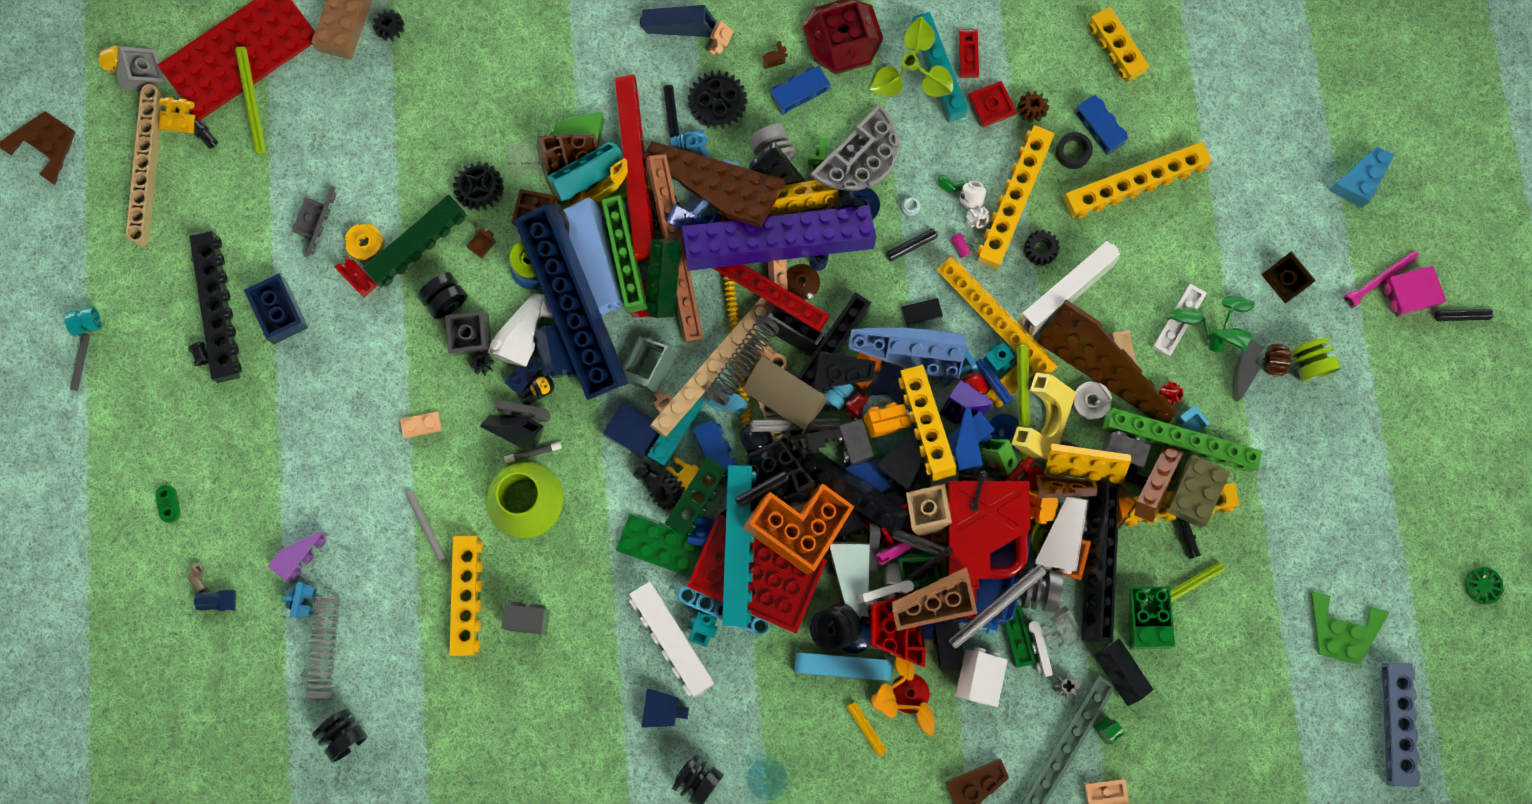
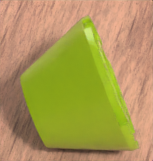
M518 462L505 467L492 480L486 497L487 511L494 525L503 533L516 538H533L548 531L557 522L564 503L563 489L558 478L551 470L534 462ZM521 481L535 483L538 496L534 506L524 513L516 514L509 512L506 505V496L509 489Z

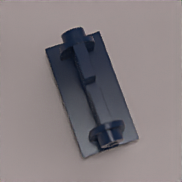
M531 355L527 366L518 365L504 383L514 392L520 394L541 368V362Z

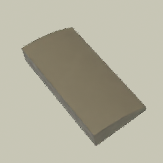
M764 356L756 364L743 388L745 393L804 431H807L828 400L825 395Z

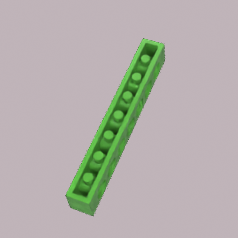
M1116 408L1106 412L1102 430L1110 433H1116V431L1124 432L1127 434V437L1132 439L1140 438L1145 440L1146 443L1162 448L1166 445L1183 451V454L1195 455L1204 460L1247 472L1258 470L1262 451Z

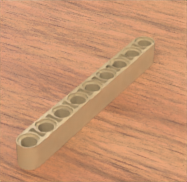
M152 84L143 86L140 91L126 229L127 238L137 246L146 245L150 239L160 139L159 115L163 108L159 104L163 94Z

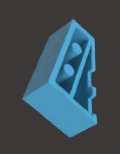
M1377 146L1332 186L1329 191L1363 208L1370 202L1394 154Z

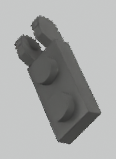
M500 400L496 403L497 411L504 416L517 414L519 417H536L538 422L546 423L551 418L549 411L545 408Z

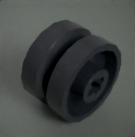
M451 272L442 273L432 278L418 292V299L424 306H428L427 311L434 319H441L445 315H449L467 299V293L460 285H457L458 282Z
M836 603L814 614L810 622V633L814 643L827 653H836L855 643L860 637L862 629L857 613L844 603Z

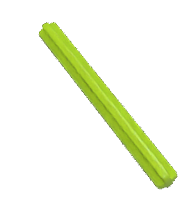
M237 47L236 55L254 150L257 155L266 153L247 49L245 47Z
M1018 345V427L1030 428L1028 345ZM1019 450V459L1025 460L1028 455Z

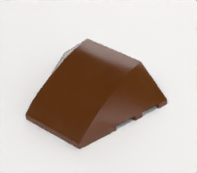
M595 134L537 136L536 149L545 180L554 196L556 195L547 176L598 149ZM558 197L556 198L557 204L562 202Z

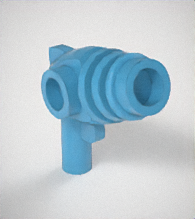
M703 130L686 132L685 135L683 133L678 135V137L676 135L671 137V147L683 148L685 150L687 147L688 150L692 149V152L695 154L700 152V155L709 157L704 146L708 142V137L704 134Z

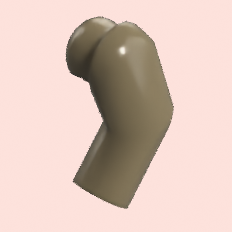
M195 563L190 569L188 580L195 590L201 593L207 588L202 582L204 569L200 563Z

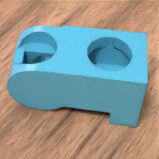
M714 387V388H716V389L722 391L723 393H725V392H724L723 390H721L720 388ZM736 393L727 395L730 400L725 406L709 398L708 405L719 411L742 414L748 407L747 401Z

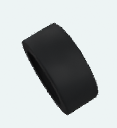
M1079 132L1067 133L1061 138L1056 147L1057 160L1068 169L1082 168L1087 164L1093 152L1090 139ZM1069 141L1081 143L1084 146L1085 155L1080 160L1069 159L1063 152L1065 144Z

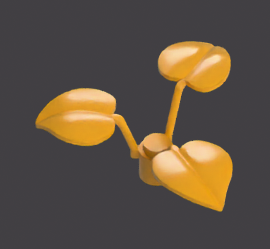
M895 656V667L901 675V679L891 686L887 683L881 685L878 693L872 695V707L875 710L881 711L889 718H894L897 715L898 709H914L917 711L916 719L919 726L928 736L932 737L935 720L933 711L927 703H920V706L897 705L893 689L906 679L908 681L913 680L915 669L913 663Z

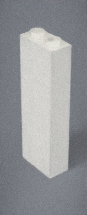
M1106 241L1024 311L1019 324L1033 337L1052 320L1065 300L1072 303L1114 267L1120 256L1118 248Z

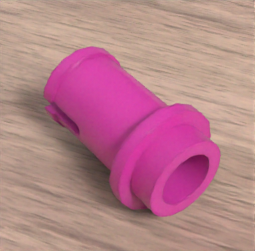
M961 233L951 238V244L955 245L960 258H963L972 252L964 240L965 236H962Z

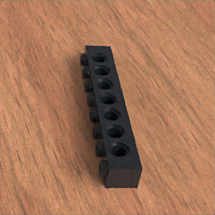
M212 231L191 235L189 237L211 380L221 383L239 379L242 366L237 361V354H239L238 345L234 343L236 329L231 323L233 311L228 304L231 296L228 289L226 290L225 283H228L227 274L223 272L222 266L225 265V259L220 254L222 241ZM211 250V254L206 257V253ZM214 268L213 273L208 274L209 270ZM217 285V289L211 292V289ZM220 303L219 308L214 310L215 305ZM223 321L222 326L217 328V324ZM225 339L224 345L219 346L220 341ZM228 357L227 363L222 364L223 359Z
M1110 482L1096 483V496L1088 497L1086 540L1091 541L1084 570L1081 640L1113 642L1120 485Z

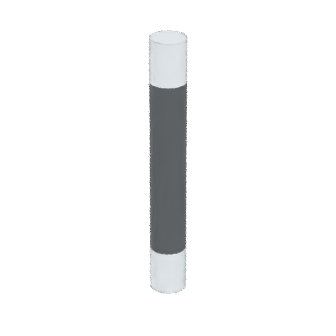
M561 442L534 448L531 452L522 451L504 456L505 463L562 449Z

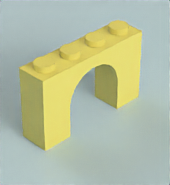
M1036 373L1030 391L1040 397L1045 403V424L1040 432L1032 428L1017 426L1011 445L1031 456L1034 460L1046 463L1051 444H1059L1076 392L1052 374Z

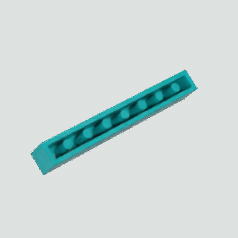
M728 465L722 626L747 627V623H751L752 611L748 610V602H752V590H749V582H753V570H749V562H753L754 550H750V542H754V536L742 528L753 513L751 503H755V500L739 507L735 498L752 489V483H756V471H753L752 466Z

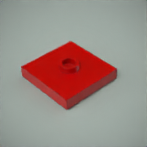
M1002 81L968 94V99L982 128L1017 114Z

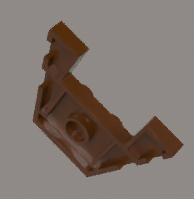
M44 111L1 140L0 148L12 156L22 142L25 141L51 159L39 175L55 185L76 132Z

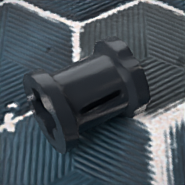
M197 342L188 347L189 352H192L195 366L209 363L204 342Z

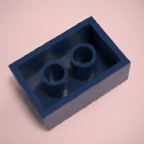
M279 273L244 289L266 339L273 345L308 329L287 280Z

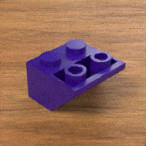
M960 380L939 414L954 424H961L966 408H971L972 417L979 412L984 416L993 401L986 395L973 389L971 385Z

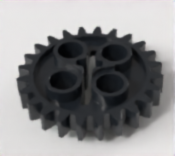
M712 70L711 76L704 73V79L697 77L698 83H692L694 89L689 88L691 95H688V101H690L688 102V107L691 108V114H695V120L700 119L701 125L707 122V128L713 124L714 129H717L718 125H721L722 129H724V124L727 123L731 127L732 120L737 123V116L743 117L741 111H746L747 92H743L745 86H740V79L735 81L734 74L729 78L727 71L724 75H721L719 70L717 75H715ZM714 85H717V86L720 87V88L717 89V90L711 89V87L714 86ZM728 95H733L735 98L729 100L726 97ZM702 100L709 101L708 104H701L700 102ZM719 109H722V110L725 111V112L722 113V114H717V113H716V111L719 110Z

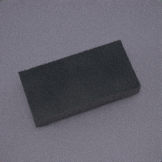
M938 298L901 307L906 326L943 317Z

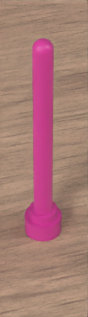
M1412 251L1360 290L1347 293L1343 299L1345 301L1349 299L1351 302L1348 304L1350 308L1356 307L1360 304L1364 295L1416 259L1419 255L1418 252Z

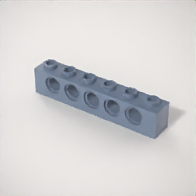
M1382 663L1386 781L1389 786L1418 787V782L1420 781V773L1417 768L1419 752L1416 747L1418 731L1415 725L1417 710L1414 703L1416 690L1413 682L1415 679L1413 663ZM1398 679L1402 681L1401 688L1397 686ZM1399 699H1401L1403 702V707L1401 709L1398 707ZM1400 719L1404 722L1403 729H1400L1398 724ZM1401 740L1405 743L1403 750L1399 746ZM1402 761L1406 763L1404 770L1400 767Z

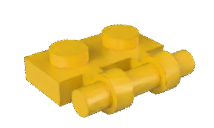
M173 97L161 98L159 104L166 107V112L160 111L159 130L194 134L195 115L189 114V109L194 108V102L183 98L175 100ZM176 107L180 109L179 113H175Z

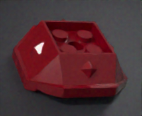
M838 0L814 7L802 28L813 61L834 74L871 65L883 42V35L873 6L858 0ZM840 30H846L847 32H846V33H840L839 31H840Z

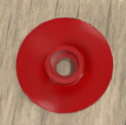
M914 674L913 680L908 681L906 679L893 689L897 705L920 706V703H928L929 687L926 681L919 675ZM901 676L896 678L892 685L901 679ZM909 689L914 691L913 697L907 696ZM898 709L908 714L917 713L914 709Z

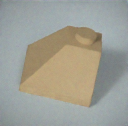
M945 484L906 493L912 531L918 537L937 533L952 523Z

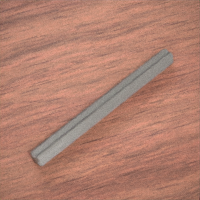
M1037 565L949 638L950 644L954 648H958L1046 574L1045 569L1041 565Z

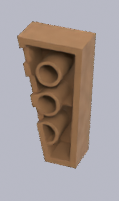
M967 567L892 602L897 631L978 614Z

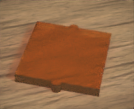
M1118 484L1116 527L1119 529L1126 519L1130 518V514L1137 503L1120 484Z

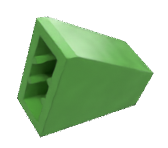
M598 112L556 122L554 129H551L550 135L595 134L599 147L605 120L604 115Z

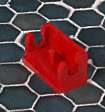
M346 257L345 264H337L334 267L365 298L378 285L353 259L351 260L349 257Z

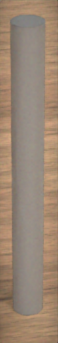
M413 490L406 492L405 494L438 561L446 559Z

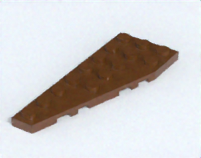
M651 141L645 151L646 158L648 156L666 154L671 178L673 180L676 179L680 182V185L700 199L707 201L714 209L717 208L722 212V215L759 228L762 227L785 185L784 179Z
M1065 300L1037 342L1097 383L1106 386L1109 391L1150 418L1169 424L1177 413L1173 405L1163 394H1159L1153 387L1154 384L1150 379L1147 380L1140 367L1126 351L1118 347L1114 342L1113 336L1105 332L1099 320L1070 301Z

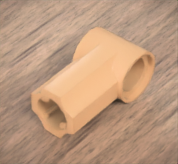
M762 346L765 351H759L761 356H756L758 360L764 356L773 363L781 361L783 363L781 368L787 370V362L783 355L778 354L769 346Z

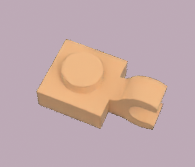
M722 21L716 22L710 35L713 42L708 51L712 55H715V53L721 54L723 47H727L734 32Z
M660 389L657 394L652 392L657 399L653 405L661 413L673 398L669 392L663 395Z

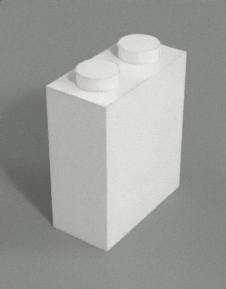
M974 647V650L965 649L955 697L998 707L1008 660L1000 658L999 653L989 651L986 654V649Z

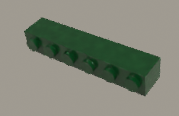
M448 194L362 268L380 288L389 286L397 274H403L407 270V266L412 261H418L425 250L432 249L439 238L446 237L451 232L450 229L463 223L466 213Z

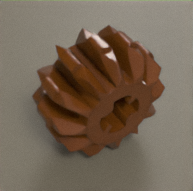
M1036 90L1033 94L1028 91L1025 96L1022 95L1020 97L1017 107L1020 109L1019 115L1025 114L1023 120L1029 117L1032 123L1034 118L1039 122L1041 117H1046L1049 105L1047 104L1048 98H1043V93L1037 95Z
M1271 344L1267 348V352H1265L1263 364L1265 373L1275 377H1283L1284 374H1287L1291 362L1290 348L1282 344Z

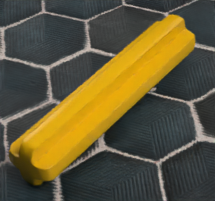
M856 702L847 706L848 711L877 756L885 754L887 749Z

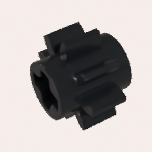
M479 352L478 356H472L474 363L470 364L471 368H476L475 374L478 375L482 372L486 376L487 371L493 372L491 364H494L495 361L489 360L491 356L489 353L484 356ZM479 362H485L486 364L485 366H480Z

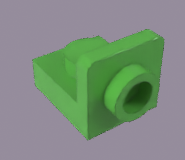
M820 138V145H816V156H808V165H812L814 168H817L827 158V138Z

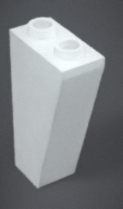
M1066 497L1035 564L1041 565L1045 570H1052V567L1060 568L1059 572L1067 574L1077 571L1088 500Z

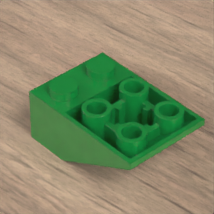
M1170 586L1130 587L1128 623L1130 650L1170 649L1175 647Z

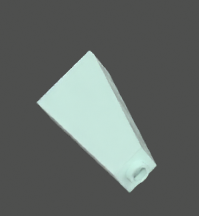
M832 542L829 547V553L842 601L857 613L859 619H862L863 616H868V605L866 606L865 602L858 603L857 595L866 593L869 590L870 544L867 542Z

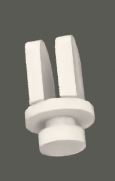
M891 563L885 569V586L902 582L899 563Z

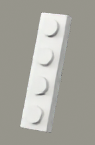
M1189 284L1174 310L1182 307L1198 309L1207 293ZM1169 319L1152 348L1170 357L1189 324Z

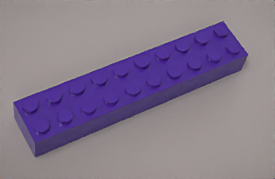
M869 205L768 216L761 228L736 220L682 226V243L687 271L874 249L877 238Z

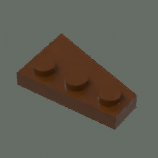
M1036 474L1035 483L1038 498L1096 496L1097 494L1095 480Z
M998 758L945 782L954 804H981L986 797L993 794L1005 783L1009 776L1002 760Z

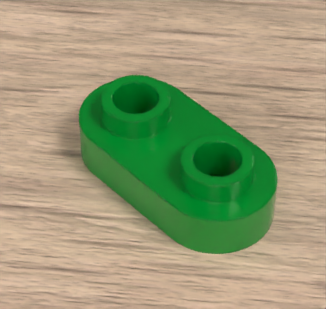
M162 485L155 494L159 516L166 523H174L181 515L177 491L170 485ZM167 491V496L163 497V493ZM171 510V514L167 516V511Z

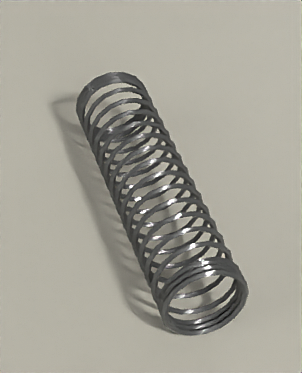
M762 315L756 320L757 324H753V328L749 329L746 338L742 340L743 343H740L739 348H736V353H732L733 358H729V362L725 363V367L722 368V372L718 373L715 382H712L711 387H708L706 390V394L718 404L723 406L728 404L730 398L725 393L733 395L730 389L736 391L737 388L732 383L740 386L738 380L744 381L740 374L747 376L745 370L751 371L748 365L754 366L751 360L758 361L756 356H761L759 351H765L762 346L767 347L766 341L771 342L770 337H775V334L779 331L778 325L768 317ZM757 325L762 331L755 329L754 326ZM751 330H754L757 335L752 334ZM758 332L765 335L767 338H769V340L761 336ZM751 335L754 340L749 339L747 336ZM755 337H757V338H759L760 340H762L766 345H764L763 343L759 342ZM744 340H748L751 345L744 343ZM752 342L760 346L762 349L756 347ZM741 345H744L749 351L741 348ZM747 346H749L750 348L754 349V350H755L756 352H758L759 354H756V353L753 352L751 349H749ZM740 349L746 356L738 353L737 350ZM745 352H747V353H749L750 355H752L755 359H753L752 357H750L749 355H747ZM734 354H737L741 360L734 358ZM742 357H744V358H746L747 360H749L752 364H750V363H748L747 361H745ZM730 359H734L739 366L731 363ZM727 364H730L736 371L728 368ZM723 369H727L734 377L724 373ZM720 374H724L729 381L721 378ZM716 379H720L727 387L717 383ZM713 384H717L718 387H719L721 390H723L725 393H723L722 391H720V390L714 388V387H713Z

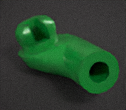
M941 175L938 178L939 186L948 193L962 190L965 184L963 180L953 182L946 175Z

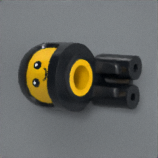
M543 375L531 379L529 385L518 394L520 398L522 397V404L528 405L550 395L555 388L554 382L550 376Z

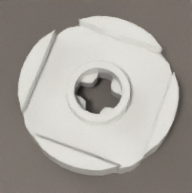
M1086 382L1076 389L1073 408L1080 417L1086 420H1098L1104 417L1106 412L1110 410L1112 396L1103 384ZM1089 396L1096 398L1095 406L1088 404Z

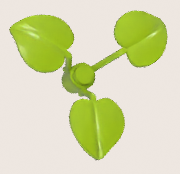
M922 16L910 25L904 37L906 48L915 51L906 53L903 56L900 75L898 70L891 66L883 67L877 72L870 86V90L875 94L882 93L885 97H893L899 94L904 87L900 78L903 77L906 68L910 71L919 69L927 76L922 81L923 91L927 95L941 97L953 92V79L946 68L935 65L928 73L920 66V61L916 56L919 53V49L926 51L935 42V33Z

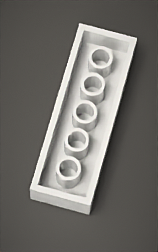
M649 581L630 593L632 599L629 602L635 611L638 612L640 610L642 623L647 629L650 627L653 631L650 634L656 645L661 644L663 647L662 655L666 661L673 663L674 667L671 669L677 678H682L685 682L682 686L688 696L693 695V697H697L714 686L715 682L653 584Z

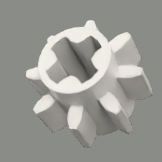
M979 205L976 208H970L966 216L968 219L967 223L971 228L974 226L977 229L985 227L990 219L989 211L984 206L981 208Z

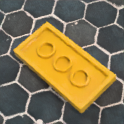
M1051 444L1044 473L1123 484L1131 463V455Z

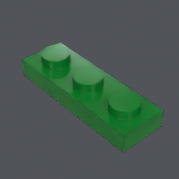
M1019 605L1015 608L1013 619L1008 620V623H1004L1016 668L1036 664L1022 607Z

